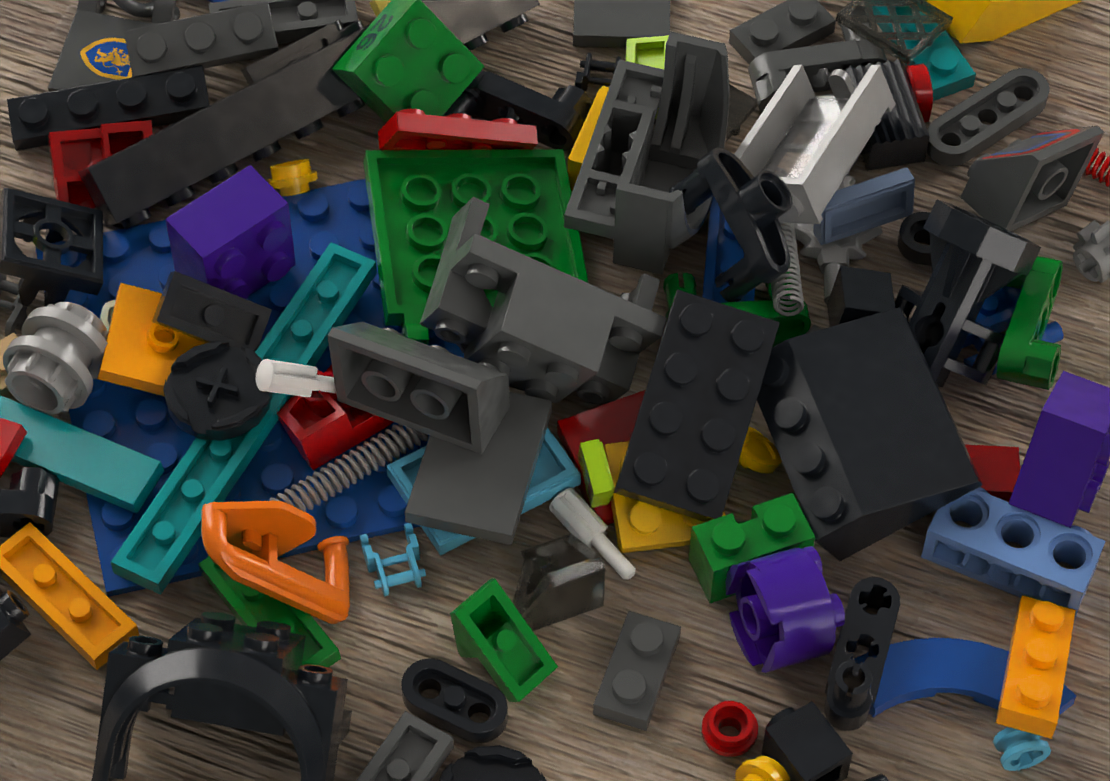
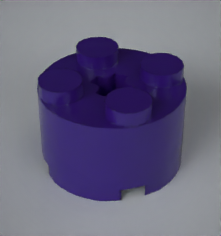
M813 546L792 548L731 566L728 570L726 596L736 593L738 610L729 612L733 632L748 662L752 666L763 664L764 666L761 670L763 673L828 655L834 647L836 627L845 624L843 604L837 594L829 593L822 575L821 558Z

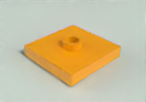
M120 283L106 340L108 344L105 347L97 379L164 396L165 379L167 382V378L171 373V366L176 359L194 346L206 343L152 322L162 293Z

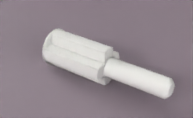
M264 359L257 368L256 384L260 391L309 398L311 397L312 390L336 393L334 377L317 375L318 369L315 366Z
M567 488L559 493L551 502L549 510L585 549H590L594 546L623 580L631 579L635 575L636 569L606 537L607 532L605 530L608 526L574 488Z

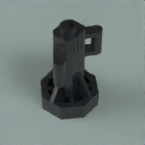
M937 199L923 227L930 232L932 275L923 294L902 285L894 301L895 308L900 307L907 319H909L914 307L917 306L909 324L938 387L944 386L951 371L987 385L998 362L1005 335L977 323L975 320L985 299L1020 275L1028 276L1041 247L987 219ZM969 332L985 339L972 366L957 360Z

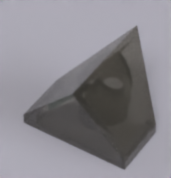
M568 534L521 551L524 562L513 604L532 631L604 606L606 568L603 558L573 534Z

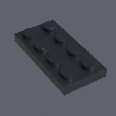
M677 289L614 493L703 522L722 517L780 322Z

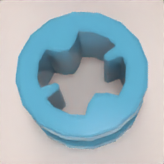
M1011 727L1001 730L993 739L997 751L1004 752L1000 761L1003 768L1009 771L1022 770L1037 765L1050 755L1051 748L1047 741L1040 740L1042 736Z

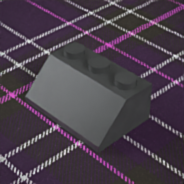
M365 322L332 327L327 335L337 401L481 455L510 408L508 374L499 371L488 363H476L451 354L441 346H429L404 337L394 329L379 328Z

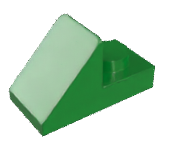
M495 578L488 580L450 613L459 655L462 658H478L509 702H520L558 668L555 661Z

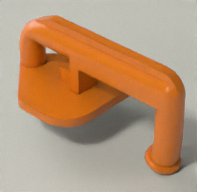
M282 501L211 502L202 506L201 534L204 548L214 563L231 579L327 623L337 624L347 618L350 609L349 559L346 547L349 544L348 537L333 536L318 543L317 549L323 552L324 582L277 560L279 556L315 536L316 521L310 514Z

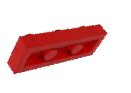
M404 109L396 112L378 131L379 150H532L538 145L536 126L517 124V121L514 119L475 120L471 116L462 113L447 116L426 115L420 109Z

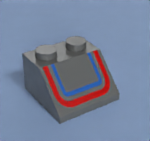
M1098 125L1044 131L1023 141L1017 139L1007 148L991 155L988 153L983 154L970 166L967 173L969 180L960 198L982 218L1010 231H1014L1067 206L1104 131Z

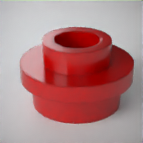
M724 701L710 708L705 714L701 727L702 738L707 747L716 754L726 757L740 756L754 746L758 736V722L754 714L742 703ZM725 726H732L740 734L729 737L721 734L719 730Z

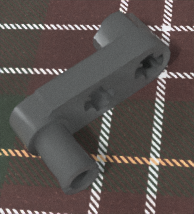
M853 5L843 9L838 14L837 22L841 27L845 41L771 51L754 58L749 64L748 72L759 111L763 112L794 65H803L813 91L821 92L831 90L828 78L835 69L845 71L850 66L856 68L860 64L865 67L869 63L875 65L879 61L883 64L887 62L881 41L873 35L866 8L860 5Z

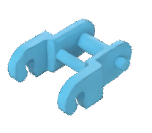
M412 523L404 524L408 543L406 553L381 559L378 553H373L367 534L359 535L368 572H377L379 580L374 581L375 589L381 588L384 596H389V587L414 581L417 588L422 587L421 577H425L426 573L424 568L418 569L416 563L417 560H420V550L416 534H413ZM408 561L410 570L388 576L385 575L383 567Z

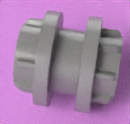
M58 302L55 305L48 304L47 306L34 309L22 326V336L15 338L3 354V365L8 374L5 378V383L11 394L23 405L48 415L67 412L69 409L82 406L93 390V379L98 377L105 347L108 344L106 341L108 331L103 322L87 308L72 302Z

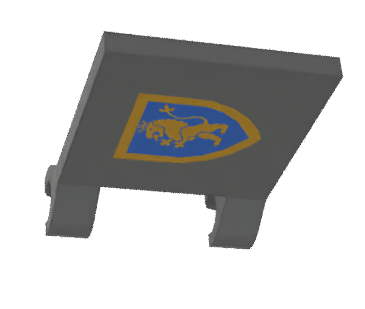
M79 0L77 11L48 86L49 92L133 77L124 31L179 20L180 11L175 6L177 0H155L151 23L101 14L107 0Z

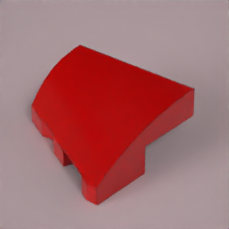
M152 120L101 124L100 128L49 132L48 139L56 200L93 209L96 208L78 172L153 134Z
M332 364L324 373L317 370V375L334 377ZM313 390L310 398L302 396L291 397L277 413L291 441L312 470L324 465L394 423L393 421L337 401L336 393Z

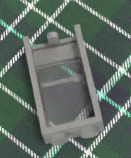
M794 65L734 153L754 177L764 170L771 171L778 175L788 187L793 204L790 210L778 218L780 223H821L823 220L822 212L875 131L874 128L880 123L884 112H891L896 105L880 65H871L856 89L846 71L835 69L828 78L834 96H815L803 65Z

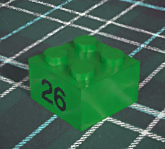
M391 0L335 64L332 70L387 123L396 112L404 109H420L426 115L443 116L485 66L421 0Z

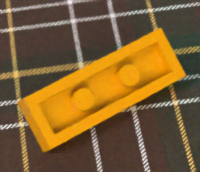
M31 522L0 545L1 577L96 670L108 662L110 651L123 641L128 642L129 637L139 636L137 624Z
M1024 595L1021 596L1016 611L996 724L1052 739L1058 723L1076 610L1049 601H1042Z

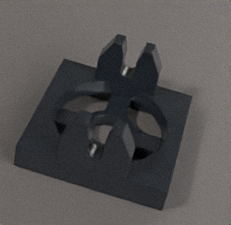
M3 188L0 195V273L21 278L18 292L22 305L29 306L35 300L39 291H45L44 306L64 302L69 290L98 296L103 285V211L15 189ZM46 229L45 239L40 235V230ZM14 237L29 243L32 241L43 252V260L27 257L23 254L15 243ZM63 239H65V242H66L65 244H61V245L52 244V243L60 242V241H62ZM69 250L87 254L86 260L77 267L61 265V255L66 254Z

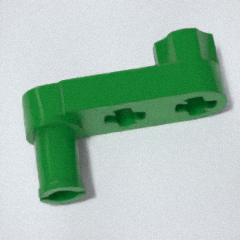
M1037 256L1028 276L1020 275L1006 285L1021 289V293L1000 349L996 372L997 379L1046 390L1053 387L1061 357V345L1041 340L1059 290L1063 271L1062 261Z

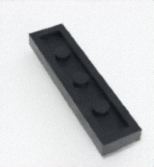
M203 65L7 99L12 140L16 151L49 145V132L100 128L101 124L152 120V127L176 123L210 105Z

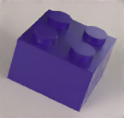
M251 165L165 219L175 271L244 299H247L249 295L269 282L280 280L289 272L290 268L296 265L289 204Z
M1066 371L1061 373L1039 416L1009 500V505L1071 528L1079 510L1087 513L1090 512L1110 465L1109 387Z

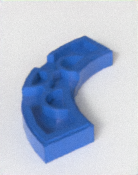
M952 638L914 639L890 644L874 706L871 707L869 714L874 718L897 704L914 699L935 697L936 693H955L972 696L975 702L998 710L1009 651L981 642ZM868 653L853 660L857 664L865 663L866 658L869 657ZM1065 685L1063 686L1059 715L1071 707L1076 699V695Z

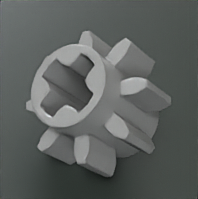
M1093 220L1077 233L1080 241L1073 246L1075 250L1073 260L1077 269L1085 278L1103 283L1110 278V221L1107 220L1100 226L1097 221Z

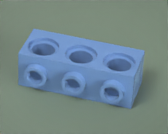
M981 487L937 509L927 530L921 555L922 558L1021 598L1024 595L1076 610V617L1097 568L1106 542L1105 540L1093 536L1082 527L1072 525L1069 528L1009 505V502L990 495ZM963 521L970 524L972 527H962L957 525L955 522ZM1005 542H1016L1024 548H1014ZM1057 562L1068 563L1075 569L1063 568Z

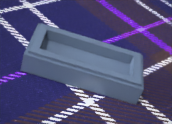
M906 167L837 190L821 214L823 218L821 223L814 224L813 234L819 243L823 245L913 214L914 176Z

